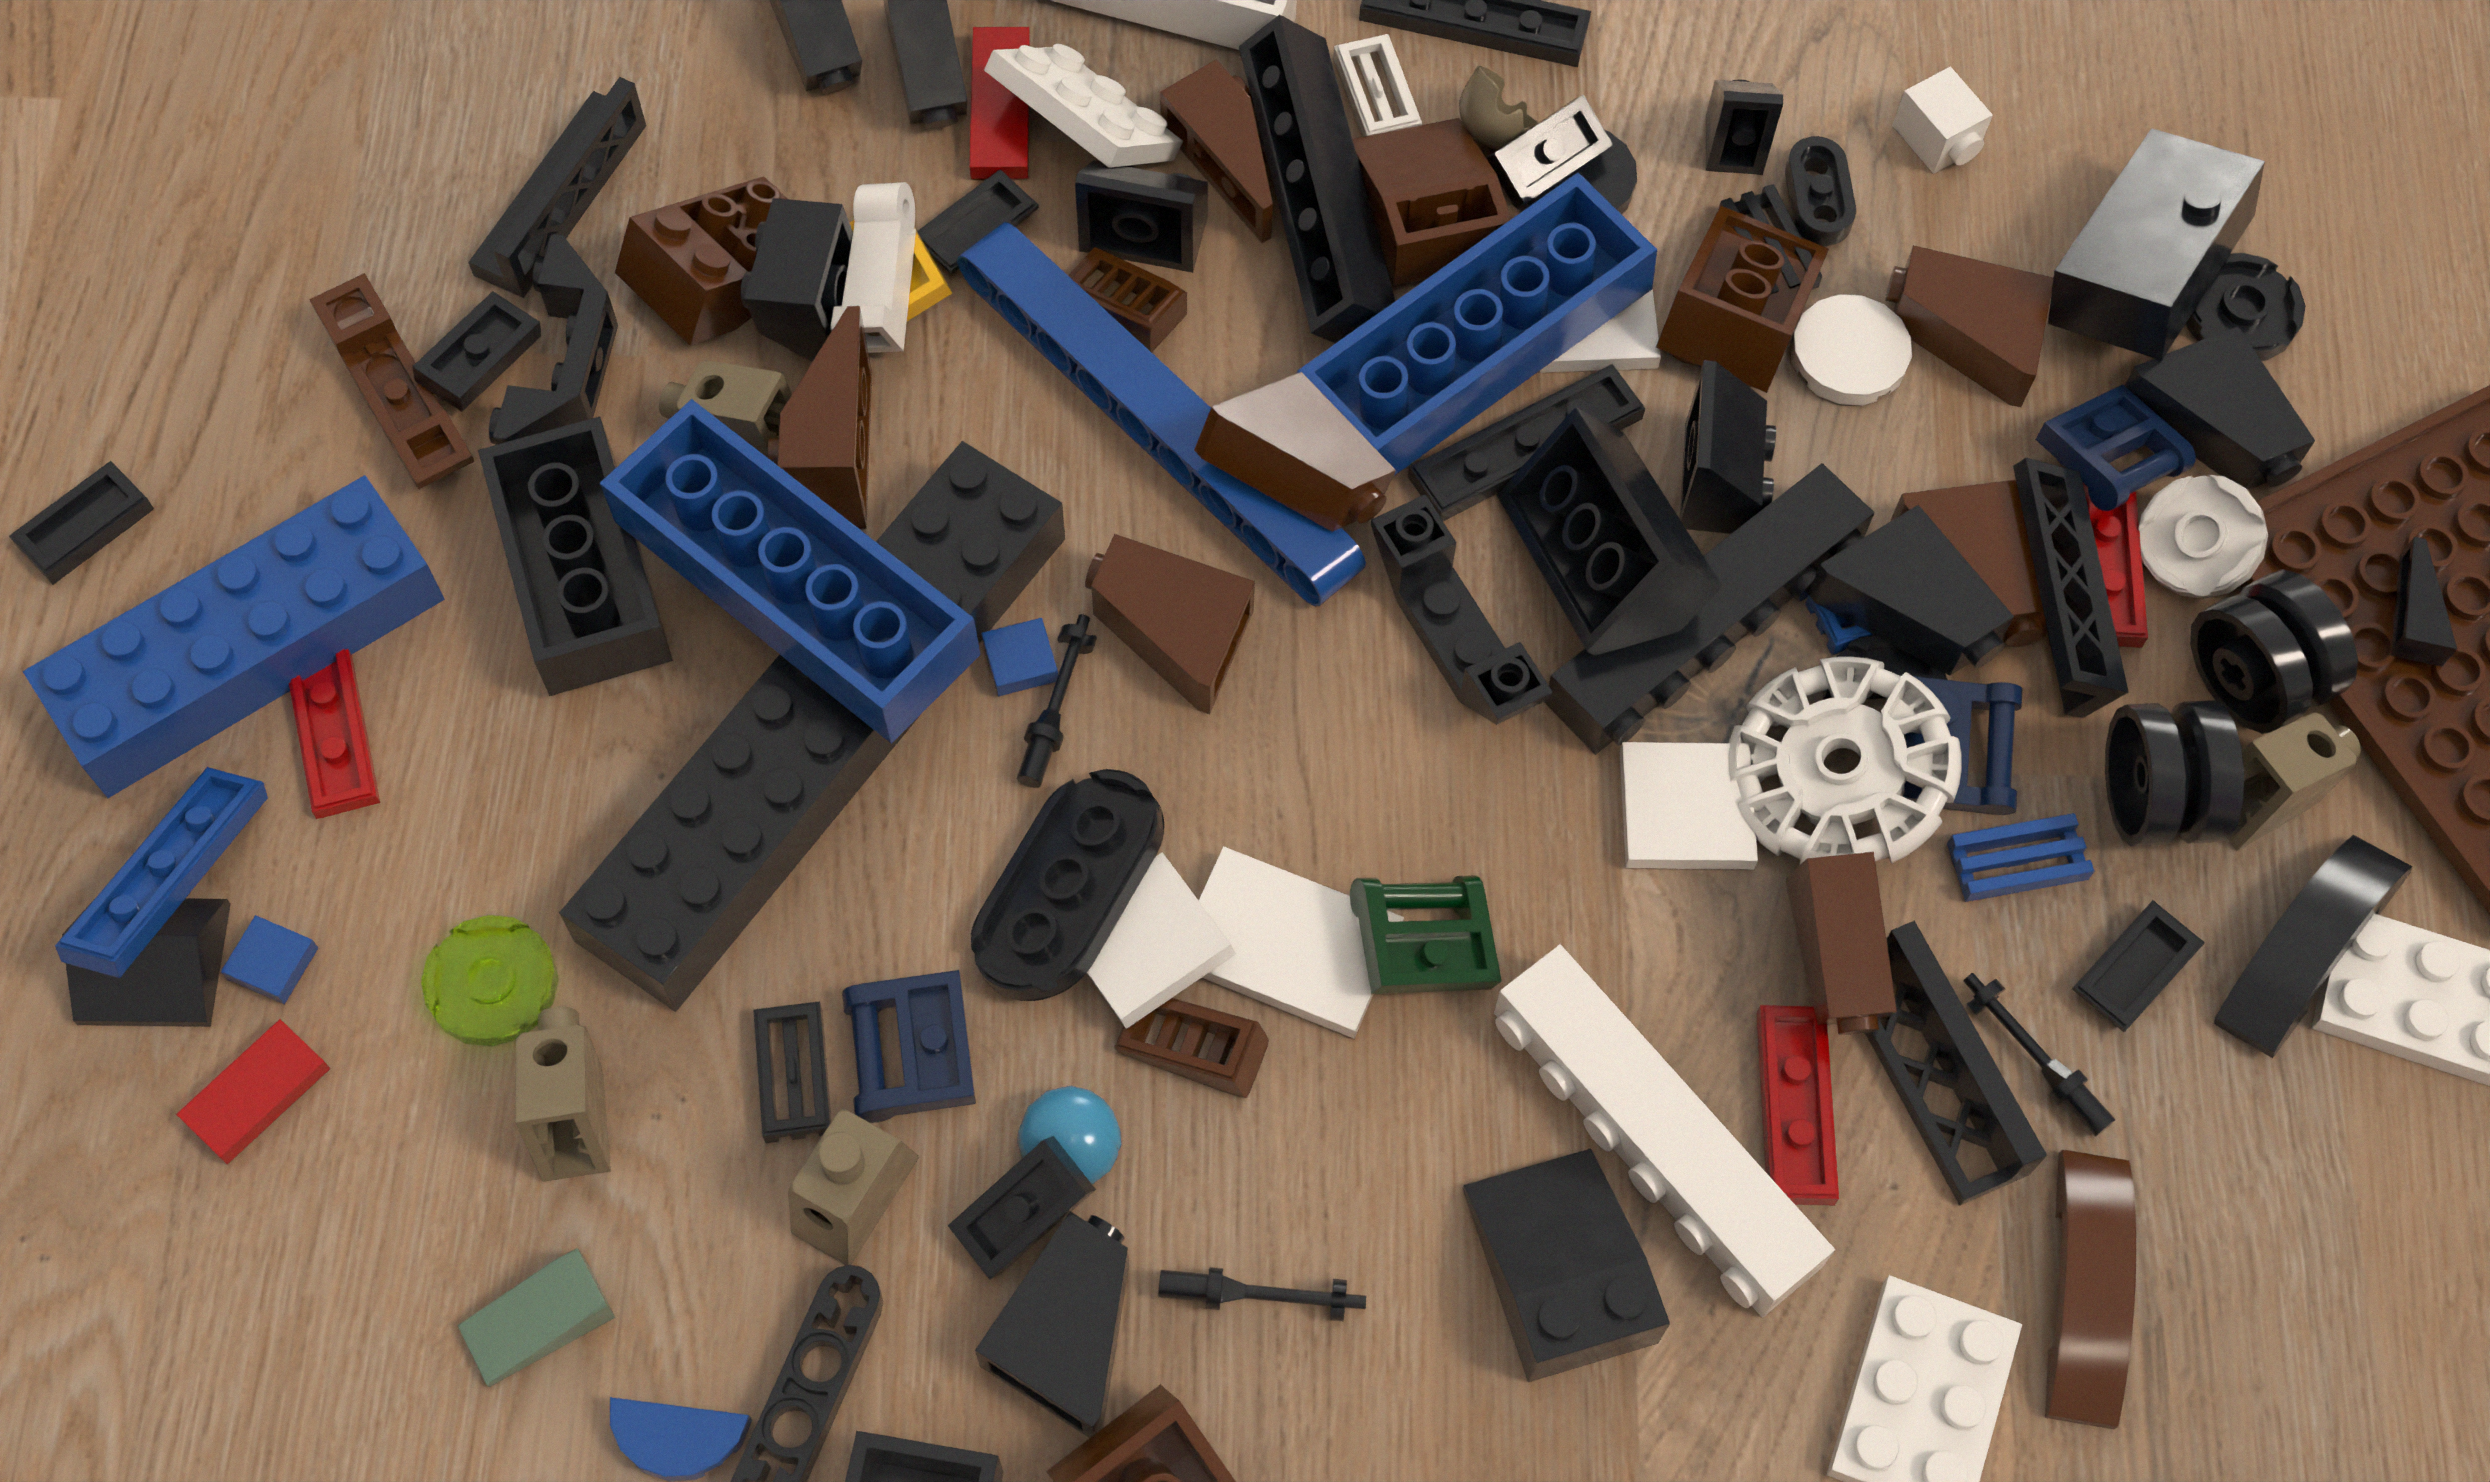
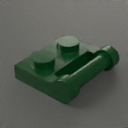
M1477 875L1456 876L1452 882L1401 884H1381L1380 880L1376 877L1354 879L1350 889V905L1352 912L1359 919L1371 994L1491 990L1502 982L1485 889L1480 877ZM1453 908L1455 913L1460 916V920L1389 922L1387 910Z

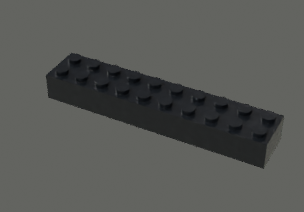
M961 441L876 542L974 618L979 644L982 641L981 633L990 631L1065 540L1063 505L1059 500L974 447ZM779 654L559 912L574 942L676 1012L914 722L891 744Z

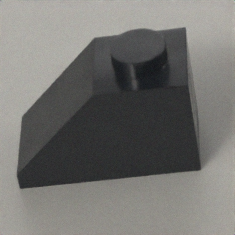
M1743 79L1714 81L1706 112V171L1763 175L1783 107V94L1773 83L1750 82Z

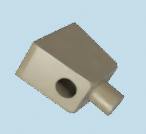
M705 360L698 364L687 385L669 382L664 387L660 395L659 411L663 417L670 419L687 402L693 399L768 458L769 438H779L780 413L792 393L782 373Z
M2314 712L2253 740L2242 752L2244 767L2243 805L2238 826L2231 838L2228 839L2238 851L2319 803L2357 765V758L2360 755L2361 747L2356 735L2345 726L2333 728L2323 715ZM2268 778H2274L2280 788L2264 796L2261 789L2262 782Z
M564 1006L543 1010L538 1015V1031L524 1032L516 1038L515 1123L543 1182L611 1171L602 1066L587 1028L579 1025V1013L573 1008Z
M842 1108L836 1114L791 1183L788 1191L791 1233L841 1263L851 1265L919 1159L918 1155L896 1137ZM821 1214L824 1215L831 1224L819 1219V1216Z

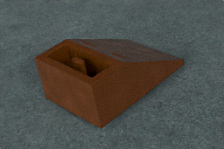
M1460 118L1352 139L1380 245L1393 286L1428 279L1512 219L1497 174L1470 133L1466 130Z
M763 176L629 217L615 274L690 346L735 331L752 318L749 309L745 308L741 301V284L744 274L747 271L752 272L757 255L755 238L758 225L762 221L766 222L773 198H788Z

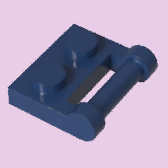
M2123 384L2044 422L2035 439L2062 466L2080 472L2082 482L2088 487V495L2091 502L2102 511H2111L2125 504L2131 493L2164 476L2176 477L2189 471L2196 461L2192 445ZM2144 445L2154 453L2150 457L2120 472L2109 464Z
M1913 676L1930 689L1943 704L1951 717L1947 723L1950 735L1957 737L1960 743L1962 757L1959 787L1954 802L1945 803L1943 809L1992 815L2015 813L2017 809V791L2011 788L2015 711L2022 707L2023 688L2016 684L2004 682L1979 684ZM1972 709L1989 711L1985 787L1982 788L1967 786ZM1914 732L1904 734L1907 748L1925 743L1922 734ZM1906 781L1902 797L1916 803L1922 788Z
M959 970L852 985L842 991L844 1013L850 1015L852 1021L859 1094L853 1098L855 1115L869 1123H877L891 1119L896 1115L976 1104ZM896 1007L905 1086L886 1089L878 1012L886 1008Z

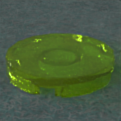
M486 915L463 921L449 931L451 935L444 939L439 947L437 944L426 957L421 978L425 1005L444 1032L466 1044L495 1046L514 1041L520 1034L535 1028L538 1025V1015L543 1010L551 1008L554 1003L559 981L554 955L537 932L514 917Z

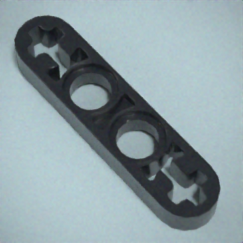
M854 1265L837 1267L828 1273L821 1282L731 1482H765L771 1470L767 1461L759 1460L761 1453L765 1450L781 1463L797 1465L793 1474H789L785 1469L779 1467L773 1482H807L881 1316L883 1308L881 1289L872 1273L863 1267ZM857 1284L861 1285V1294L868 1303L864 1309L852 1307L845 1319L843 1327L846 1334L855 1335L852 1342H847L842 1336L832 1330L818 1329L822 1321H825L833 1329L835 1328L841 1314V1308L834 1295L837 1291L849 1293L853 1285ZM819 1346H829L836 1349L840 1353L842 1360L837 1374L824 1382L811 1381L804 1376L802 1369L804 1358L808 1352ZM796 1410L810 1416L812 1421L811 1435L802 1445L786 1448L774 1441V1424L781 1415Z

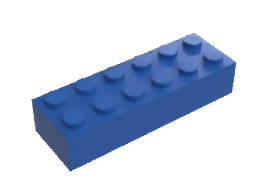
M1576 173L1297 370V373L1302 372L1396 470L1395 476L1653 289L1657 248L1582 175Z
M693 399L687 402L600 482L615 523L891 744L981 655L975 622L971 615Z
M366 475L22 672L82 768L105 796L110 798L290 691L289 683L291 679L298 675L303 680L337 661L336 653L349 649L351 654H354L445 599L428 564Z

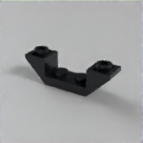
M551 234L545 256L537 257L533 269V286L535 291L541 293L550 317L568 319L566 324V344L568 349L564 363L557 362L554 367L551 391L507 386L501 408H494L490 417L489 439L492 444L498 445L594 417L618 323L608 292L563 235Z
M1426 494L1371 519V528L1397 604L1460 703L1497 725L1552 698L1553 691L1522 643L1518 642L1505 649L1453 568L1457 542Z

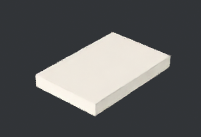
M1223 846L1199 902L1231 943L1236 954L1202 978L1355 1039L1373 994H1371L1359 919L1352 912L1350 896ZM1387 911L1389 922L1404 921V917Z

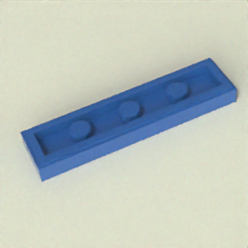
M207 767L55 945L61 962L121 978L268 799L264 782Z

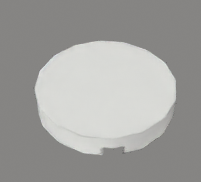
M1839 294L1817 301L1802 314L1791 340V363L1797 375L1800 371L1801 375L1808 381L1807 387L1817 396L1840 405L1863 406L1876 402L1879 396L1885 395L1889 391L1892 393L1900 386L1912 358L1911 336L1901 318L1885 304L1862 295Z
M2209 475L2210 477L2199 476L2195 478L2189 476L2177 479L2156 493L2141 515L2139 531L2142 561L2159 584L2180 596L2206 599L2230 593L2249 580L2264 559L2268 531L2263 511L2246 488L2224 476Z

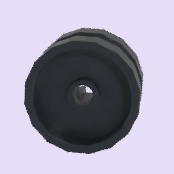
M2284 569L2269 573L2244 587L2239 595L2224 598L2201 611L2191 624L2190 646L2196 668L2207 690L2216 701L2226 706L2234 720L2243 727L2261 734L2270 733L2301 718L2309 707L2323 705L2347 691L2356 680L2358 656L2353 635L2340 610L2326 593L2301 574Z
M2216 700L2179 703L2173 707L2171 713L2159 703L2126 704L2116 710L2109 725L2106 741L2105 780L2107 799L2113 823L2124 842L2129 846L2164 845L2172 842L2176 834L2188 844L2221 842L2231 838L2238 826L2243 805L2244 767L2242 748L2236 725L2226 706Z

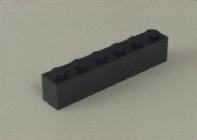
M1279 14L1241 44L1239 50L1310 332L1336 344L1394 303L1395 297L1326 38Z
M1821 463L1704 555V558L1723 587L1680 632L1596 656L1583 649L1551 675L1549 687L1553 691L1552 698L1544 701V703L1595 755L1612 741L1617 746L1622 745V742H1627L1640 730L1645 722L1644 716L1656 706L1660 705L1663 709H1667L1675 704L1687 692L1691 685L1689 680L1704 668L1709 673L1720 668L1735 652V643L1750 632L1754 637H1757L1764 633L1779 617L1781 613L1779 608L1793 597L1798 602L1805 600L1808 597V592L1820 564L1864 538L1875 512Z

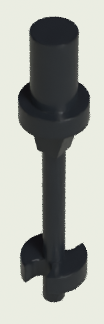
M1078 615L1076 624H1065L1060 629L1057 638L1058 643H1068L1069 645L1046 710H1043L1036 722L1028 724L1024 735V740L1028 743L1017 775V780L1025 786L1032 788L1041 787L1052 752L1059 751L1064 735L1059 730L1061 719L1059 711L1078 655L1091 653L1097 640L1096 635H1086L1090 618L1086 615Z
M1971 973L1963 980L1975 994L1973 996L1974 999L1966 1005L1975 1015L1986 1008L1990 1010L2042 1068L2041 1072L2052 1088L2049 1096L2057 1105L2064 1102L2095 1137L2116 1120L2084 1085L2088 1078L2079 1069L2073 1073L2058 1060H2052L1997 1000L1999 998L1998 995L2006 990L1997 979H1994L1985 986L1974 973Z
M1210 1267L1209 1274L1161 1270L1158 1298L1206 1302V1309L1220 1310L1221 1303L1240 1299L1331 1306L1330 1321L1344 1322L1345 1308L1366 1309L1365 1295L1346 1294L1347 1280L1333 1278L1332 1292L1246 1285L1223 1276V1268Z

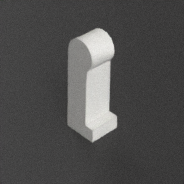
M906 182L863 184L857 188L854 196L853 215L855 223L842 306L834 307L830 329L833 330L847 306H860L868 352L904 351L916 229H914V197L910 186ZM879 332L881 336H870L866 333Z

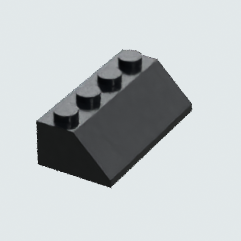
M1577 407L1569 413L1497 494L1498 499L1586 651L1595 656L1680 632L1723 587L1625 433Z

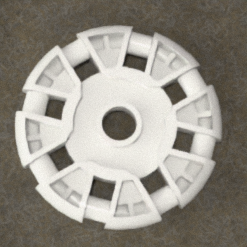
M1869 658L1820 659L1821 665L1800 672L1794 667L1780 674L1758 691L1746 705L1749 713L1742 726H1734L1729 740L1730 781L1737 780L1742 801L1738 803V806L1750 828L1756 834V839L1777 856L1785 852L1800 859V865L1807 858L1874 852L1875 861L1889 858L1892 864L1919 848L1942 824L1939 814L1945 803L1954 802L1960 783L1962 757L1960 743L1957 737L1950 735L1947 723L1951 717L1943 704L1930 689L1909 673L1905 672L1902 676L1885 670L1883 662ZM1829 690L1832 698L1809 705L1808 695ZM1873 693L1888 698L1881 713L1863 705L1866 698H1869ZM1771 725H1782L1789 728L1782 742L1766 736ZM1910 732L1922 734L1925 743L1907 748L1904 734ZM1740 743L1749 744L1751 766L1737 770ZM1840 748L1851 749L1860 756L1861 760L1858 766L1851 772L1837 774L1824 766V760L1830 752ZM1778 774L1782 787L1763 793L1760 783L1766 777ZM1906 781L1922 788L1916 803L1902 797ZM1801 813L1805 815L1810 823L1817 825L1811 836L1794 828ZM1875 817L1880 833L1857 840L1852 825Z

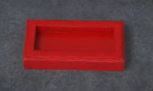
M279 1019L176 1115L228 1165L326 1074L330 1067Z

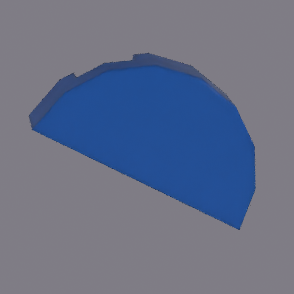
M610 1397V1427L622 1453L643 1473L668 1482L697 1480L704 1477L706 1472L722 1465L733 1452L736 1453L742 1447L752 1423L751 1417L745 1414Z

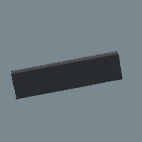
M1362 0L1359 13V21L1574 67L1579 65L1591 17V11L1542 0Z
M1611 364L1411 465L1408 478L1420 496L1426 494L1441 519L1445 521L1498 494L1575 407L1618 430H1622L1642 420L1645 407L1615 366Z

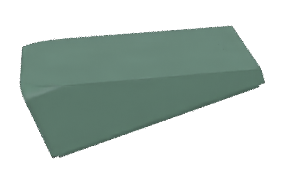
M576 1248L528 1277L460 1323L458 1327L486 1385L491 1387L616 1317L587 1260L580 1250Z

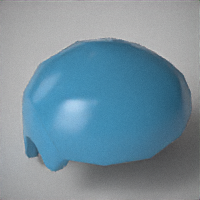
M1072 1085L1047 1090L1031 1103L1026 1109L1017 1133V1144L1022 1158L1041 1141L1054 1136L1092 1185L1111 1171L1117 1160L1118 1151L1121 1148V1131L1111 1107L1093 1091Z

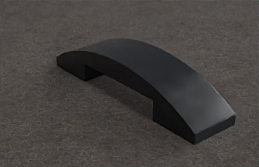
M2352 835L2319 868L2278 920L2224 1001L2214 1019V1024L2273 1058L2308 1012L2311 998L2374 914L2380 915L2409 876L2413 866Z

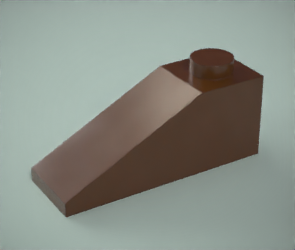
M1216 59L1160 92V114L1167 121L1166 128L1183 140L1180 150L1259 241L1264 243L1272 235L1273 203L1250 90L1239 76H1231Z

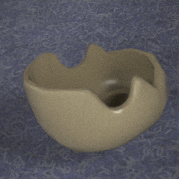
M1477 66L1466 83L1459 100L1460 118L1466 130L1480 144L1490 149L1498 150L1539 122L1527 114V103L1525 101L1512 106L1504 103L1502 99V90L1505 85L1504 79L1486 67Z

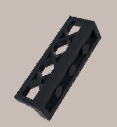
M619 77L606 96L595 91L590 94L468 262L473 276L522 298L526 296L533 286L535 261L538 256H545L551 234L563 235L565 238L568 237L645 129L646 122L635 83Z
M2026 457L2015 464L2013 469L2064 713L2084 718L2129 693L2080 472Z
M1914 920L1891 930L1886 938L1892 981L1897 988L1895 994L1897 1012L1885 1018L1887 1019L1885 1028L1878 1019L1879 1030L1865 1033L1960 1206L2029 1176L2047 1154ZM1903 1000L1910 1012L1900 1009ZM1896 1023L1921 1031L1929 1045L1924 1063L1897 1053L1891 1042ZM1935 1058L1942 1070L1932 1067ZM1910 1074L1919 1077L1917 1085L1913 1082ZM1928 1080L1954 1090L1961 1103L1956 1122L1930 1112L1923 1100ZM1968 1117L1975 1129L1965 1126ZM1942 1132L1952 1135L1949 1145ZM1961 1139L1986 1148L1998 1171L1969 1183L1955 1158Z

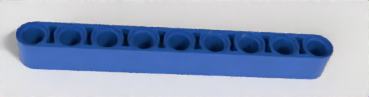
M1007 222L1001 223L957 257V264L963 277L982 299L1307 603L1315 607L1321 606L1365 568L1366 561L1361 549L1342 528L1332 532L1201 459L1194 449L1211 407L1016 227Z

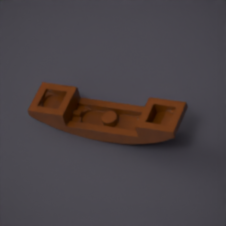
M365 273L309 299L369 408L418 489L475 462L446 410H443L434 393L414 380L412 366L415 364V361Z
M2061 1150L2058 1155L2055 1218L2062 1219L2056 1343L2048 1350L2045 1418L2115 1430L2119 1426L2127 1381L2135 1305L2136 1210L2131 1166L2129 1160Z

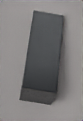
M2414 537L2400 554L2391 656L2443 667L2456 652L2457 645L2427 541L2423 538Z

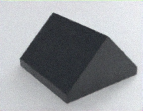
M185 898L121 978L66 963L73 1021L77 1025L211 1027L231 903L227 899ZM75 921L65 930V932L62 934V937L75 923Z

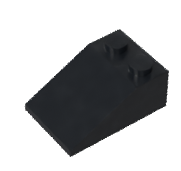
M1592 1149L1463 1185V1192L1528 1383L1656 1345L1660 1342L1670 1325V1321L1647 1258Z

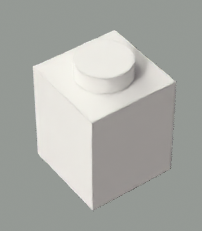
M1950 66L1904 91L1892 126L1931 172L1935 174L1953 163L1963 165L1972 160L1984 146L1983 138L1993 114Z

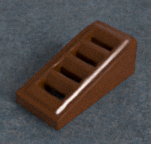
M1096 247L1068 275L1151 353L1187 315V292L1164 278ZM1097 269L1104 273L1091 288L1082 285ZM1114 280L1120 284L1109 297L1102 294ZM1130 292L1137 295L1128 305L1121 303ZM1148 302L1153 307L1147 314L1140 312Z
M1171 998L1127 1029L1123 1026L1114 1048L1122 1055L1216 1090L1247 1098L1267 1050L1269 1039L1257 1021ZM1156 1014L1165 1016L1155 1044L1145 1043ZM1184 1023L1189 1025L1179 1052L1173 1051L1172 1047L1180 1027ZM1207 1033L1214 1034L1215 1037L1206 1059L1198 1058ZM1233 1042H1235V1045H1234V1047H1233V1050H1232V1052H1231V1055H1230V1057H1229V1060H1228V1062H1227V1065H1224L1225 1062H1226V1059H1227V1057H1228V1054H1229V1052H1230V1049H1231V1047H1232V1044H1233Z

